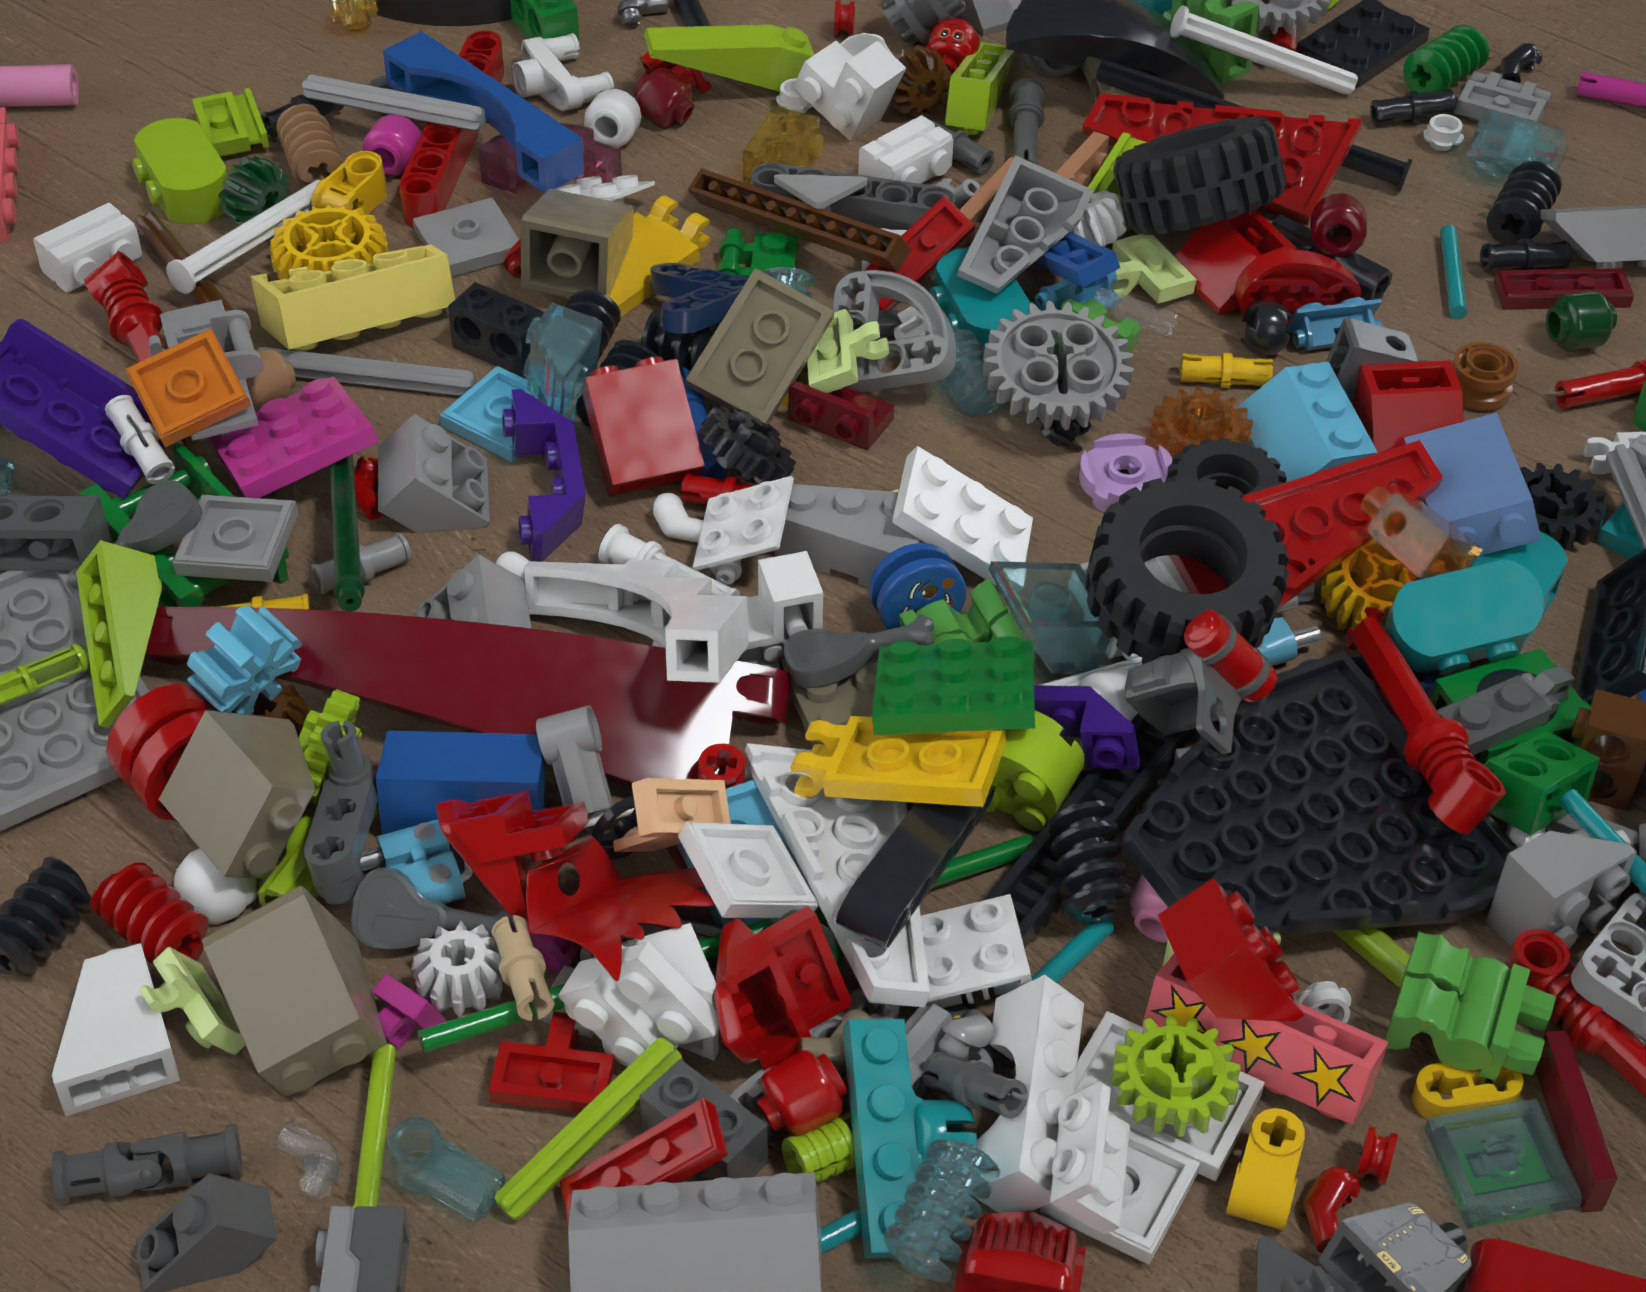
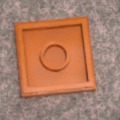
M211 328L125 369L164 447L252 406Z

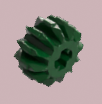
M244 156L240 160L239 166H231V174L228 178L223 179L225 186L218 197L223 200L220 211L225 213L227 218L233 220L234 224L240 226L289 195L290 190L286 187L289 177L282 172V169L275 166V163L266 158L261 159L257 156L248 158Z

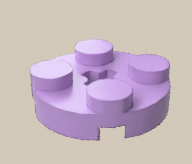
M1119 433L1103 436L1094 441L1092 450L1087 453L1085 450L1081 456L1080 484L1085 493L1093 498V506L1099 511L1106 512L1108 507L1118 502L1120 495L1129 489L1137 487L1141 491L1144 482L1161 478L1163 483L1166 482L1168 467L1172 464V457L1168 451L1160 445L1158 446V451L1153 447L1145 445L1146 438L1135 434ZM1128 469L1130 474H1122L1119 470Z

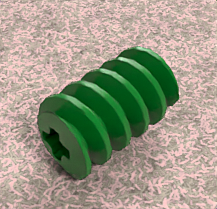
M1462 24L1452 27L1449 31L1444 32L1439 37L1434 38L1429 43L1412 52L1407 57L1403 70L1405 83L1409 90H1416L1419 94L1442 91L1452 87L1474 71L1479 70L1486 64L1489 58V46L1486 38L1474 27Z

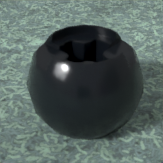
M1261 300L1253 303L1246 308L1242 322L1247 324L1245 339L1240 338L1241 343L1249 351L1259 356L1277 354L1285 349L1288 344L1290 334L1286 333L1287 318H1292L1291 313L1283 305L1273 300Z

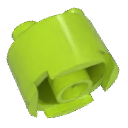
M1035 711V728L1005 729L1007 740L992 781V785L996 786V790L986 812H994L996 808L1014 815L1017 822L1024 828L1031 831H1040L1046 822L1050 821L1059 810L1082 771L1085 759L1083 751L1076 740L1070 746L1060 736L1063 730L1060 724L1050 717Z

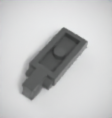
M1562 665L1543 670L1536 678L1530 672L1524 673L1521 676L1517 675L1437 710L1440 717L1456 720L1464 726L1469 737L1468 747L1472 754L1475 755L1547 723L1550 714L1558 710L1560 702L1568 699V692L1575 678Z

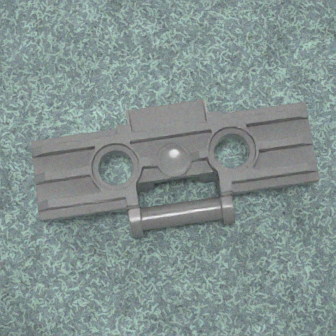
M222 299L160 314L168 348L211 328L252 405L192 434V440L200 439V441L207 440V437L219 434L225 436L229 435V432L241 429L246 431L251 430L253 426H258L245 379L257 376L262 371L263 360L260 353L254 350L249 334L251 321L248 314L242 310L225 311ZM153 335L149 337L148 344L151 356L166 350L162 348L158 336Z

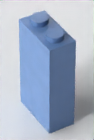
M1497 413L1404 437L1405 444L1420 440L1443 476L1439 488L1422 500L1439 554L1443 561L1450 564L1541 540L1533 499Z

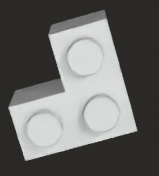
M834 41L804 62L793 88L805 101L809 102L834 128L838 129L849 141H852L882 119L906 67L878 41L854 57L837 41Z
M807 551L758 560V595L747 597L748 647L737 661L780 669L779 657L784 656V645L789 637L803 630L823 629V591Z

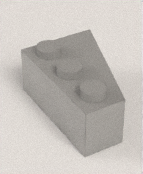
M793 484L780 548L775 550V557L807 551L815 571L831 575L833 570L859 578L858 585L868 588L871 575L880 561L894 550L909 544L921 543V540L892 523L898 492Z

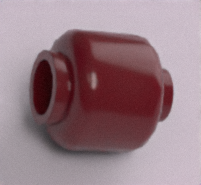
M667 68L646 71L640 77L633 90V97L636 98L641 115L663 129L669 128L677 122L681 125L690 118L695 108V104L691 102L693 97L692 86Z
M1345 193L1331 194L1322 198L1314 206L1310 216L1311 239L1315 247L1323 254L1332 257H1345L1356 252L1363 245L1367 236V213L1362 203L1354 196Z

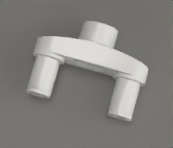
M573 33L555 38L543 39L535 37L522 40V61L514 62L512 65V80L518 95L522 98L540 95L548 103L561 111L579 108L583 103L594 100L599 93L608 89H614V82L608 72L580 78L570 75L560 61L579 58V52L577 51L580 50L579 42Z

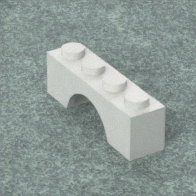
M1046 975L996 998L992 1022L994 1034L989 1045L1015 1062V1079L1025 1084L1028 1093L1021 1095L1012 1091L1011 1095L1027 1100L1023 1111L1014 1118H1006L1000 1115L995 1123L976 1142V1152L972 1159L968 1193L998 1213L1033 1211L1050 1204L1053 1179L1052 1164L1055 1159L1059 1129L1058 1113L1062 1100L1074 1094L1084 1003Z

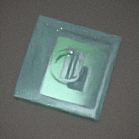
M1537 1099L1427 1119L1424 1128L1467 1229L1579 1208L1583 1196Z

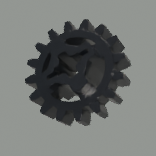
M720 405L719 408L713 407L701 424L702 427L699 429V432L705 436L703 439L704 443L715 448L713 454L717 456L715 458L724 469L732 470L739 474L747 482H757L760 484L766 481H774L790 476L795 469L796 461L790 458L791 451L781 446L782 440L778 438L780 434L770 424H765L754 418L747 411H738L735 408L729 411L725 406Z
M1537 463L1534 472L1524 466L1520 468L1533 499L1539 531L1560 542L1565 550L1571 548L1573 540L1584 546L1588 543L1590 536L1597 537L1599 535L1608 505L1603 503L1606 495L1604 491H1593L1596 483L1594 479L1582 481L1579 479L1580 470L1575 469L1568 474L1563 472L1562 465L1557 463L1554 469H1546L1542 463Z

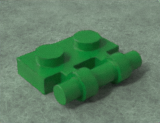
M732 228L726 232V237L721 240L719 256L722 261L717 265L716 271L750 277L756 268L793 288L798 251L797 237L777 232L755 233L754 243H745L742 240L743 234L740 230ZM739 264L751 265V268L741 267Z

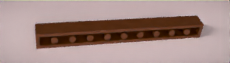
M702 168L688 188V191L702 205L895 272L899 271L911 251V248L898 234L824 209L814 208L809 204Z

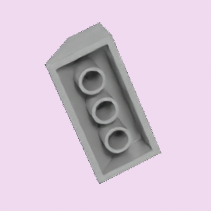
M815 1172L801 1174L780 1173L774 1176L733 1179L722 1177L714 1180L679 1183L658 1182L652 1185L612 1188L600 1186L592 1189L572 1190L568 1227L570 1292H823L821 1222Z

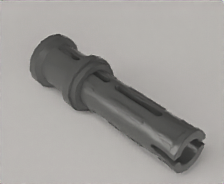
M1020 79L1010 86L1009 101L1012 106L1008 112V120L1012 128H1014L1013 158L1016 155L1038 165V129L1044 122L1045 115L1041 104L1044 101L1045 92L1041 83L1035 79Z

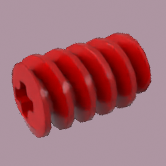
M135 862L124 867L118 873L104 879L94 890L89 901L92 911L101 916L102 920L114 928L116 933L127 940L131 946L141 943L145 959L151 964L168 947L195 961L199 959L203 952L202 939L205 937L208 929L207 917L200 911H194V905L185 898L181 899L180 893L173 887L167 886L166 881L158 874H154L153 869L146 863Z

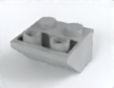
M414 414L378 446V511L415 533L484 528L490 523L487 458L476 448L466 446L448 435L439 425L431 424Z
M479 554L463 569L457 570L441 589L431 598L425 599L415 611L416 617L531 628L524 579Z
M1548 831L1508 853L1486 922L1511 947H1513L1516 938L1522 932L1529 929H1543L1560 937L1568 946V949H1570L1576 939L1588 932L1600 933L1617 913L1615 907L1620 894L1631 880L1628 874L1637 851L1629 844Z

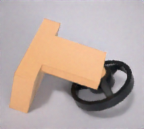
M645 778L633 782V796L627 797L611 806L599 818L591 836L601 846H614V848L603 847L610 859H618L628 856L633 852H654L681 843L678 834L686 822L731 824L724 780ZM634 808L631 815L620 820L613 831L604 834L607 827L619 815Z

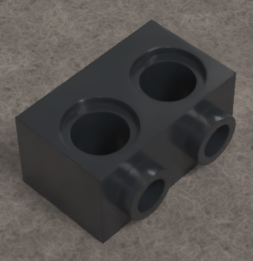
M476 282L448 305L453 348L494 366H499L524 379L534 370V363L535 367H538L535 352L540 365L536 341L540 348H542L549 335L548 314Z

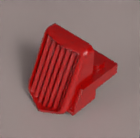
M528 790L480 799L474 803L455 799L436 804L438 822L443 835L505 912L511 916L517 915L523 918L528 917L526 900L528 871L542 864V860L563 854V847L576 841L575 836L589 823L585 801L533 811Z
M808 906L757 934H754L739 918L730 921L722 928L719 941L714 1000L722 1042L744 1064H751L758 1060L761 1068L765 1071L798 1052L800 1038L811 1037L810 1029L853 1005L818 917Z
M1031 1210L984 1214L976 1221L974 1228L966 1226L954 1292H1080L1086 1248L1077 1246L1078 1239L1073 1230Z

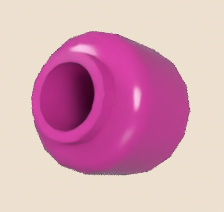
M389 114L381 117L373 125L364 138L362 149L363 151H371L380 155L385 176L396 177L404 173L421 137V132L410 119L401 115Z

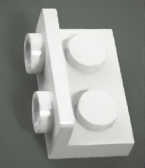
M1098 1081L1062 1100L1058 1113L1059 1129L1056 1154L1052 1164L1053 1179L1050 1204L1105 1235L1120 1228L1130 1124L1108 1111L1111 1088Z

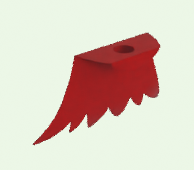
M593 836L570 847L563 854L529 870L527 876L526 900L529 934L552 935L576 942L593 954L615 981H619L622 965V942L620 936L643 940L644 931L638 923L681 928L680 917L670 906H715L709 894L695 889L705 887L695 867L621 879L608 854ZM565 863L572 864L579 874V887L572 896L563 894L558 885V872Z

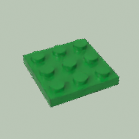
M1004 636L996 638L992 642L970 643L964 639H949L940 644L918 645L912 641H899L892 643L888 647H879L872 712L874 735L1035 728L1033 640L1022 641L1017 637Z

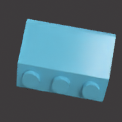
M1328 361L1285 367L1235 409V417L1248 443H1250V447L1255 449L1260 447L1268 452V458H1275L1281 464L1280 470L1285 471L1286 482L1378 453Z

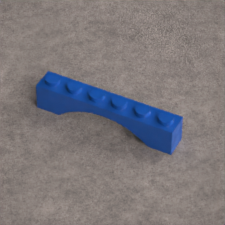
M421 31L383 50L388 86L397 91L482 107L485 110L486 123L502 134L513 148L517 160L518 175L543 193L584 174V145L582 138L577 133L569 130L551 118L547 113L542 112L524 100L520 95L515 94L497 82V80L473 66L469 61L464 60L446 48L442 43L437 42Z

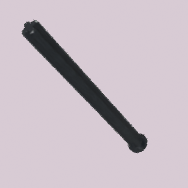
M1102 60L1096 72V79L1100 83L1141 97L1151 98L1152 101L1161 104L1177 105L1178 101L1193 102V107L1215 109L1216 105L1243 107L1113 61ZM1352 144L1341 166L1398 185L1397 190L1401 191L1413 160L1408 159L1406 163Z

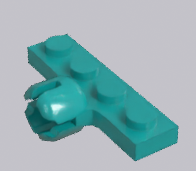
M848 1019L842 1028L864 1259L923 1257L929 1252L922 1176L926 1172H961L972 1162L976 1152L977 1135L973 1132H962V1124H975L974 1115L971 1108L958 1103L956 1100H923L915 1095L911 1084L905 1019Z

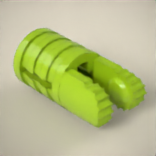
M851 1112L838 1116L818 1129L805 1133L802 1136H790L784 1139L781 1148L788 1172L792 1174L815 1172L816 1183L827 1180L830 1176L834 1177L843 1173L844 1170L855 1168Z

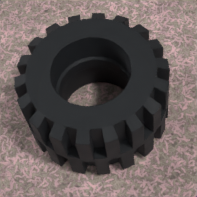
M1220 438V441H1212L1211 439L1200 440V445L1191 443L1184 447L1183 453L1177 452L1172 458V464L1168 467L1166 482H1170L1172 476L1188 475L1189 481L1200 482L1201 478L1204 477L1216 480L1215 485L1226 490L1229 486H1232L1243 492V496L1286 483L1287 477L1285 471L1280 470L1281 464L1275 458H1268V452L1262 448H1252L1250 443L1244 441L1237 443L1231 442L1228 438Z

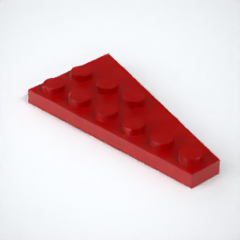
M1101 93L1085 119L1082 129L1083 134L1090 136L1094 131L1109 136L1108 144L1115 146L1123 132L1131 134L1132 138L1150 142L1152 139L1206 123L1210 124L1220 120H1231L1247 116L1248 118L1253 116L1265 117L1275 128L1287 184L1279 198H1275L1273 202L1261 207L1308 226L1314 206L1324 198L1361 130L1363 119L1348 118L1347 122L1324 120V115L1309 114L1307 119L1284 116L1281 111L1224 105H1216L1215 109L1193 107V102L1178 101L1177 105L1153 103L1151 98Z
M1420 440L1242 497L1248 503L1254 500L1266 511L1264 519L1266 521H1274L1282 534L1280 542H1283L1287 547L1289 562L1286 568L1289 576L1278 609L1439 488L1443 476ZM1169 555L1190 594H1211L1227 588L1223 579L1208 565L1190 557Z

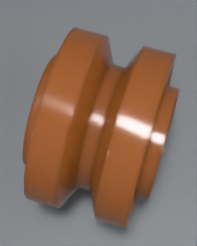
M1473 342L1460 347L1455 353L1452 365L1462 388L1463 406L1481 411L1495 410L1504 406L1510 399L1513 382L1518 371V362L1514 355L1507 349L1488 342Z

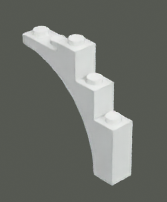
M629 560L625 565L530 561L524 566L525 591L529 614L598 621L624 627L646 635L666 648L667 680L719 683L748 647L747 596L712 595L711 578L678 577V561Z

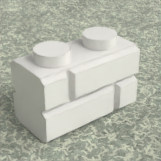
M921 115L859 149L858 175L919 184L936 175L942 176L952 166V134L939 126L935 128V124Z
M110 202L45 232L33 240L43 273L52 281H55L67 294L85 285L84 278L117 251L127 255L133 262L143 256L135 224L124 214L121 215L120 211Z

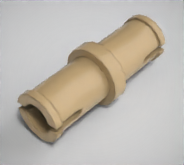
M513 915L516 933L512 932L508 917H503L493 925L491 931L501 956L499 970L502 980L508 986H511L517 1004V1012L522 1019L532 1021L533 1015L529 1002L533 1003L537 1019H542L554 1007L553 997L549 993L543 976L546 970L543 955L538 949L533 947L528 932V925L523 917Z

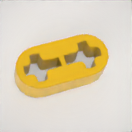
M1442 1062L1425 1066L1419 1072L1411 1096L1412 1103L1421 1116L1436 1123L1501 1115L1510 1112L1516 1106L1524 1083L1523 1075L1521 1072L1502 1067L1496 1081H1493V1083L1498 1087L1505 1086L1504 1091H1497L1494 1084H1484L1487 1078L1479 1076L1480 1070H1463ZM1431 1087H1438L1441 1094H1450L1449 1099H1442L1439 1092H1430Z

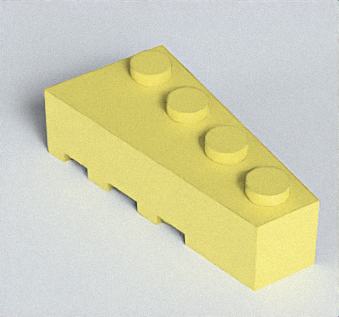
M430 244L375 254L373 256L374 263L367 264L366 261L359 259H345L334 261V265L331 267L332 271H308L307 266L289 269L290 278L268 282L267 273L250 276L261 327L288 350L307 351L316 348L318 342L327 339L348 340L359 336L361 330L368 328L388 329L400 325L402 319L409 317L429 318L442 313L443 308H447L455 300L448 255Z

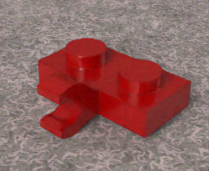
M554 1011L546 1046L509 1041L500 1042L488 1089L490 1102L580 1113L612 1082L615 1069L614 1054L576 1050L579 1031L574 1029L576 1021L571 1019L567 1013Z

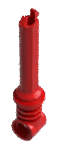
M117 251L84 278V283L95 300L104 307L109 318L108 330L110 335L116 342L131 347L139 363L151 357L148 344L150 336H158L162 348L167 349L159 334L162 328L160 314H163V312L147 296L144 288L148 285V282L138 266L127 255ZM191 435L178 442L173 443V445H176L181 442L185 447H187L188 445L185 439L190 438Z
M1366 607L1364 612L1368 618L1362 619L1354 630L1351 628L1347 630L1346 646L1354 651L1358 650L1407 732L1408 737L1404 748V756L1411 768L1417 772H1422L1430 789H1432L1433 793L1428 798L1430 808L1450 828L1459 833L1469 834L1503 798L1506 790L1493 772L1477 762L1468 747L1469 737L1464 726L1456 720L1440 717L1382 623L1381 619L1386 613L1378 608Z
M1529 929L1522 932L1516 938L1505 965L1512 969L1513 964L1530 969L1526 985L1556 996L1550 1016L1551 1021L1557 1027L1562 1026L1561 1030H1565L1566 1034L1569 1035L1574 1051L1582 1049L1586 1054H1599L1646 1098V1043L1631 1029L1602 1011V1007L1592 1004L1576 991L1571 981V974L1575 966L1569 962L1570 952L1568 946L1560 937L1543 929Z

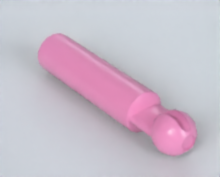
M73 64L0 66V107L68 106L78 104L79 82L77 71Z

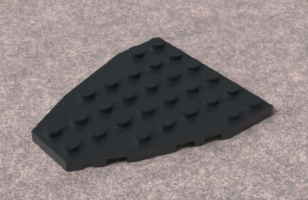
M1344 650L1277 674L1274 689L1266 697L1254 702L1243 703L1241 701L1234 716L1231 752L1222 755L1202 737L1177 760L1169 771L1166 780L1148 799L1143 811L1134 818L1125 830L1119 843L1168 908L1209 880L1215 878L1228 895L1237 891L1243 897L1256 918L1251 924H1254L1258 930L1266 926L1270 932L1314 933L1461 921L1491 907L1508 853L1518 848L1489 814L1469 834L1455 831L1435 815L1428 803V798L1433 793L1432 789H1430L1422 772H1417L1411 768L1404 756V748L1408 737L1407 732L1385 696ZM1214 726L1215 730L1219 733L1220 726L1218 728Z

